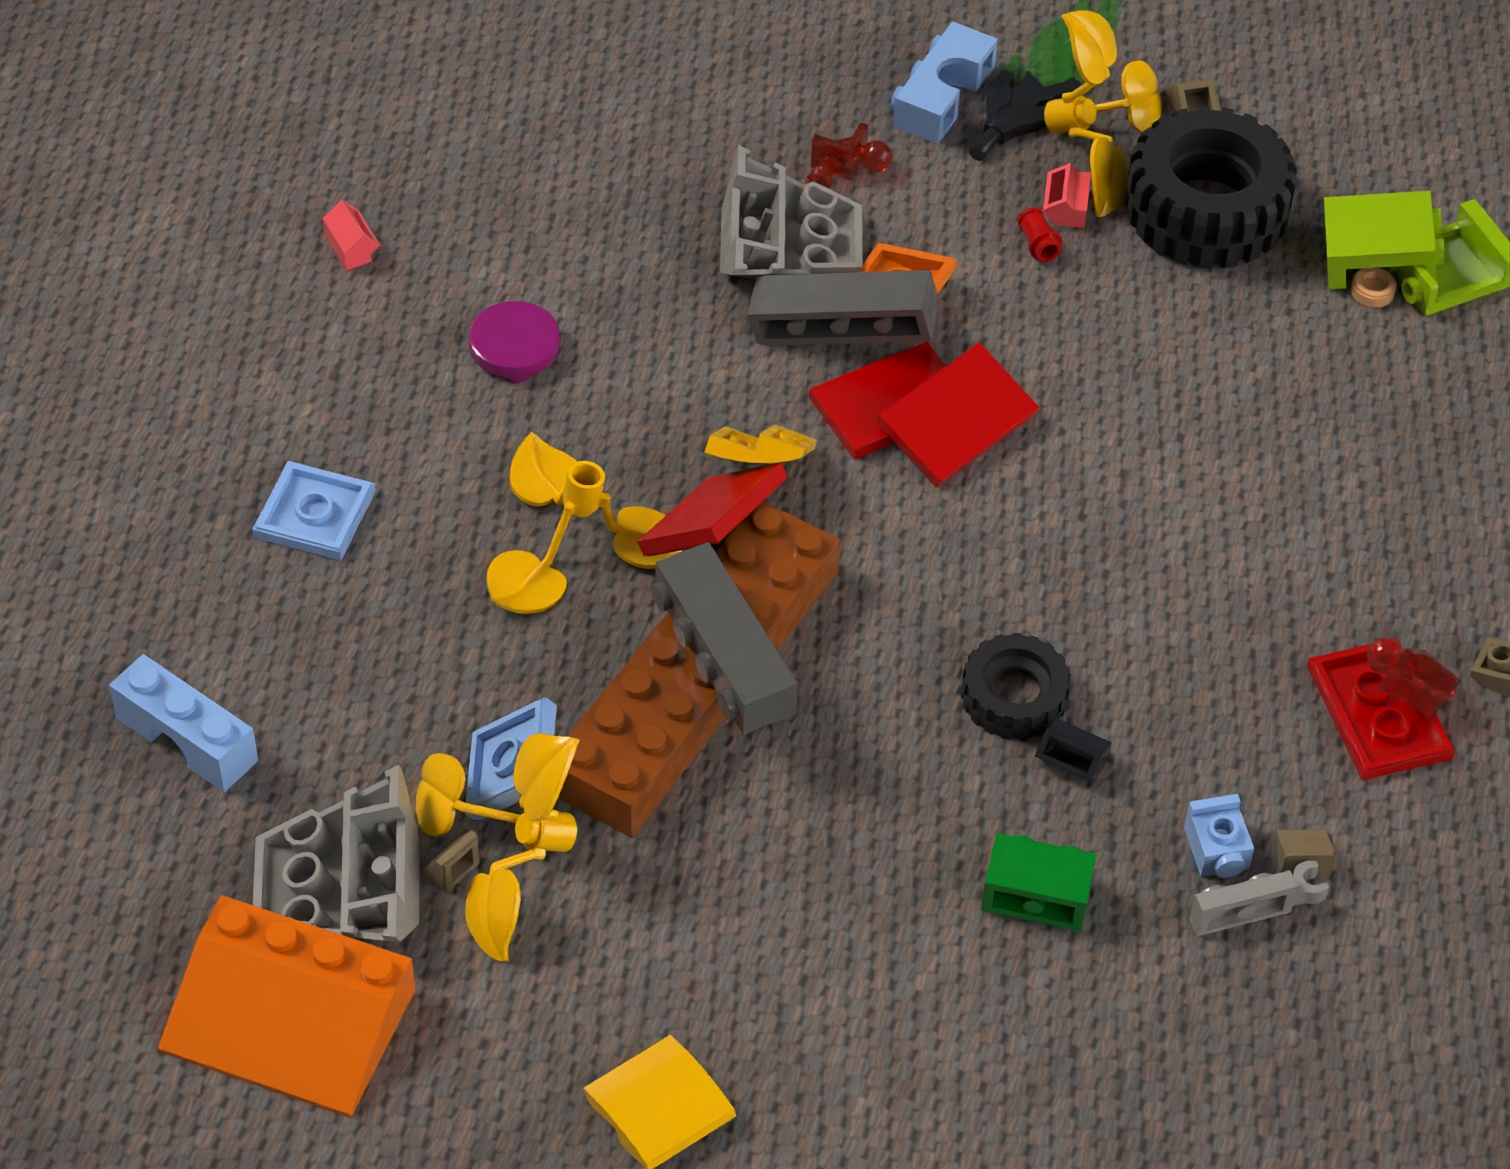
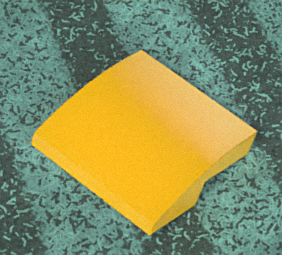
M773 425L761 432L759 438L725 426L710 435L704 453L741 462H785L804 457L815 449L818 440L778 425Z
M671 1035L583 1088L590 1105L616 1129L619 1142L645 1169H654L736 1117L734 1107L695 1058Z

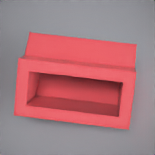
M1071 163L1048 172L1043 211L1055 225L1085 228L1091 173L1079 172Z
M341 199L323 217L325 237L347 271L372 262L371 254L380 246V243L360 211Z

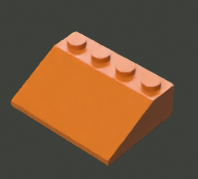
M221 895L197 938L158 1045V1052L351 1118L415 991L412 958Z

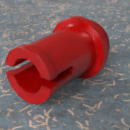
M1033 207L1023 211L1018 218V223L1029 242L1028 250L1031 256L1041 262H1049L1057 258L1061 253L1062 239L1059 233L1051 229L1040 208Z

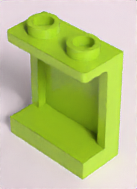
M1431 191L1324 197L1328 290L1346 289V269L1426 265V270L1436 281V265H1444L1445 261L1443 238H1435V235L1442 234L1441 208H1432Z
M1476 199L1461 203L1456 222L1443 226L1442 234L1435 235V238H1443L1445 260L1444 265H1436V281L1426 270V265L1381 267L1392 274L1399 283L1405 300L1409 304H1415L1425 317L1510 287V241Z

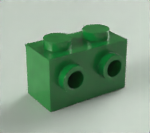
M996 833L984 885L981 911L1081 932L1097 854L1083 851L1071 845L1058 846L1034 841L1023 835L1010 836Z

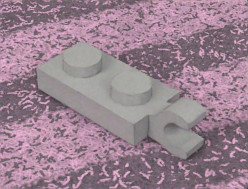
M1304 861L1298 864L1293 875L1290 870L1273 875L1271 873H1261L1245 882L1226 887L1214 885L1206 888L1201 893L1195 894L1189 921L1196 936L1290 913L1295 905L1322 902L1326 899L1329 886L1327 882L1310 885L1305 881L1306 879L1316 877L1319 867L1317 861Z

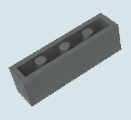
M931 270L757 276L747 316L756 343L764 345L931 341L939 298Z
M704 543L657 561L656 583L651 585L654 601L661 612L668 611L673 620L675 635L681 646H689L695 655V665L701 679L705 683L711 682L717 691L719 707L725 718L728 720L733 718L744 735L797 714V681L710 543Z

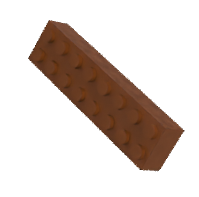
M763 501L740 522L716 552V555L778 651L838 574L841 539ZM668 612L567 736L577 738L580 741L558 799L630 838L643 825L725 719L717 701V691L711 682L705 683L701 679L695 665V655L689 646L683 647L679 643L673 629V620Z

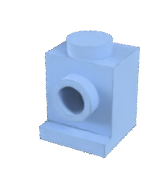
M1238 794L1189 802L1184 830L1201 877L1217 875L1220 878H1231L1250 868L1254 847L1239 808L1241 801Z

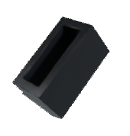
M1056 718L1050 729L1046 728L1034 757L1088 781L1095 782L1109 759L1112 742Z

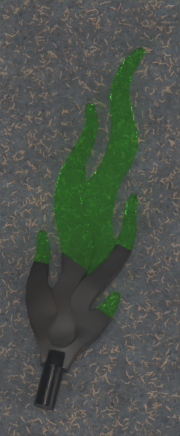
M1079 0L1077 7L1070 12L1086 10L1088 0ZM1101 0L1096 13L1104 17L1112 30H1114L1119 0ZM1062 17L1044 28L1034 40L1028 70L1019 85L1011 88L1018 77L1021 58L1019 55L1012 56L1006 68L990 83L985 106L986 122L984 124V132L969 149L973 159L977 161L983 160L998 142L1005 144L1015 137L1033 133L1046 127L1044 117L1046 104L1051 100L1062 99L1063 93L1072 92L1086 83L1081 78L1079 72L1072 75L1076 64L1072 53L1070 37L1065 39L1069 31Z

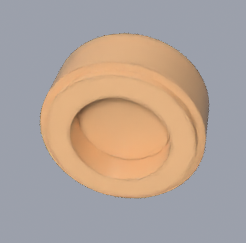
M1362 268L1353 276L1351 294L1357 302L1364 306L1373 308L1388 305L1394 298L1397 287L1396 280L1392 274L1382 268Z

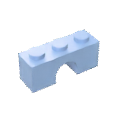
M952 21L942 36H935L929 53L924 60H918L915 63L910 79L904 87L900 85L896 88L890 103V108L894 110L893 127L939 144L958 117L960 90L952 86L963 87L973 92L978 91L995 67L997 38Z
M142 654L109 684L115 717L150 742H153L162 732L169 736L185 755L188 768L225 793L258 762L252 727L146 655Z

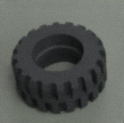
M1198 106L1195 111L1188 112L1187 108L1172 113L1171 118L1165 115L1154 122L1151 127L1143 131L1138 138L1137 144L1133 147L1125 193L1126 215L1133 228L1136 227L1138 236L1145 243L1153 242L1152 248L1154 251L1162 256H1165L1167 253L1175 256L1174 261L1187 265L1188 261L1199 263V268L1212 269L1213 264H1222L1223 269L1236 267L1239 260L1242 259L1249 263L1259 258L1261 251L1267 253L1277 245L1278 239L1284 235L1287 229L1297 182L1296 162L1285 141L1282 138L1277 139L1276 131L1267 124L1263 126L1258 124V120L1254 116L1247 113L1241 116L1235 114L1234 109L1222 107L1221 111L1210 110V106ZM1212 180L1226 184L1237 190V192L1228 194L1206 193L1196 190L1183 182Z

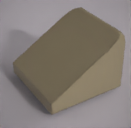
M1214 78L1176 83L1167 91L1175 111L1187 108L1188 112L1195 111L1198 106H1210V110L1221 111Z
M471 830L452 841L420 870V873L440 890L448 892L479 864L477 834Z
M1276 830L1275 836L1280 873L1290 870L1293 875L1298 864L1304 861H1317L1319 867L1316 875H1331L1335 861V852L1326 830Z

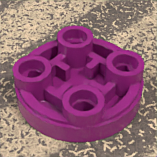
M523 301L498 303L483 310L473 320L469 330L470 354L474 361L485 371L505 377L506 380L512 383L525 382L531 375L548 367L556 358L560 348L559 328L553 316L538 305Z

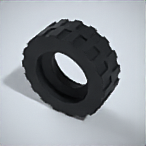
M1012 633V635L1005 636L1000 634L994 636L989 641L984 640L979 643V647L976 650L973 649L968 655V663L965 662L961 698H964L963 707L965 712L971 715V720L976 726L979 724L984 728L985 732L991 735H999L1003 739L1019 738L1020 740H1027L1032 736L1037 735L1039 737L1044 735L1046 728L1050 729L1056 718L1059 719L1061 716L1063 717L1066 712L1071 685V673L1069 667L1065 665L1066 659L1061 653L1058 654L1054 650L1055 647L1048 642L1044 643L1038 637L1032 635L1029 637L1023 636L1021 633ZM1005 670H1022L1028 672L1037 680L1040 692L1032 702H1007L995 696L992 690L993 679Z

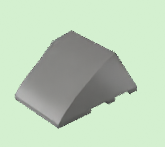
M738 145L735 150L722 207L720 273L756 279L757 276L855 273L860 271L863 267L862 205L814 181L805 185L787 176L785 167L775 163L773 168H770L748 157L751 150Z
M397 765L385 771L386 779L362 791L354 787L344 792V800L319 813L310 809L257 836L255 839L253 905L350 938L401 942L419 925L420 836L401 767Z

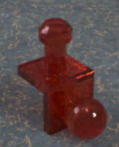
M860 122L853 136L835 141L815 134L812 139V170L806 178V184L814 181L830 189L833 185V175L851 181L861 162L871 172L885 171L893 160L892 149L881 140H873L867 143L868 124Z
M1391 638L1377 639L1368 648L1367 661L1370 667L1380 674H1387L1378 687L1385 693L1402 695L1429 719H1432L1445 701L1455 694L1457 686L1461 682L1456 675L1426 650L1406 648L1403 652L1401 645Z

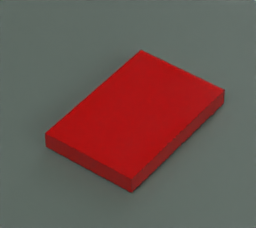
M926 341L809 389V399L855 460L895 443L876 422L879 414L939 372L946 365Z
M979 342L880 413L876 422L937 488L1033 418L1040 407Z
M782 462L708 477L637 541L643 556L649 557L691 549L707 542L710 545L719 543L786 480L788 476Z
M1398 638L1308 658L1307 668L1362 781L1453 759L1455 750Z

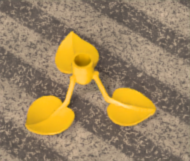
M1080 10L1065 13L1061 17L1069 31L1077 70L1086 83L1072 92L1063 93L1062 99L1049 101L1045 107L1044 117L1048 129L1053 134L1069 132L1071 138L1083 137L1094 140L1090 151V167L1095 217H1102L1118 208L1125 201L1130 160L1124 148L1114 147L1113 137L1085 129L1095 122L1098 112L1127 107L1128 121L1131 128L1143 133L1144 130L1160 119L1162 98L1158 90L1155 73L1146 62L1141 60L1132 61L1124 68L1121 85L1125 99L1095 105L1091 99H1086L1082 96L1109 78L1110 72L1108 67L1116 61L1117 47L1113 30L1108 21L1095 12Z
M531 432L523 440L512 460L509 475L511 489L520 500L532 506H545L553 500L558 505L564 504L563 514L542 562L534 554L527 551H506L499 554L490 563L487 570L486 583L491 601H494L497 606L519 614H533L546 611L554 606L562 598L566 590L567 580L561 572L549 566L556 556L571 515L581 518L588 517L599 507L602 509L607 529L617 533L613 539L614 551L625 562L633 566L655 569L657 561L688 549L649 557L643 556L637 541L666 515L650 508L631 506L621 509L615 521L609 505L611 496L607 493H602L605 482V472L603 469L590 461L577 462L573 457L548 445Z
M538 733L531 735L523 742L516 758L513 774L514 786L522 795L519 805L524 808L525 813L521 815L469 804L459 800L465 785V772L460 762L449 754H433L425 760L422 766V780L418 784L416 793V813L421 829L425 834L434 837H441L447 834L453 826L457 809L461 812L515 823L517 840L530 849L529 851L492 863L489 874H476L471 881L467 893L465 918L468 928L480 948L495 960L509 962V943L516 926L520 907L519 882L514 873L506 868L532 859L543 860L545 858V851L568 852L575 843L577 824L574 816L568 812L557 811L553 807L558 799L580 741L577 738Z

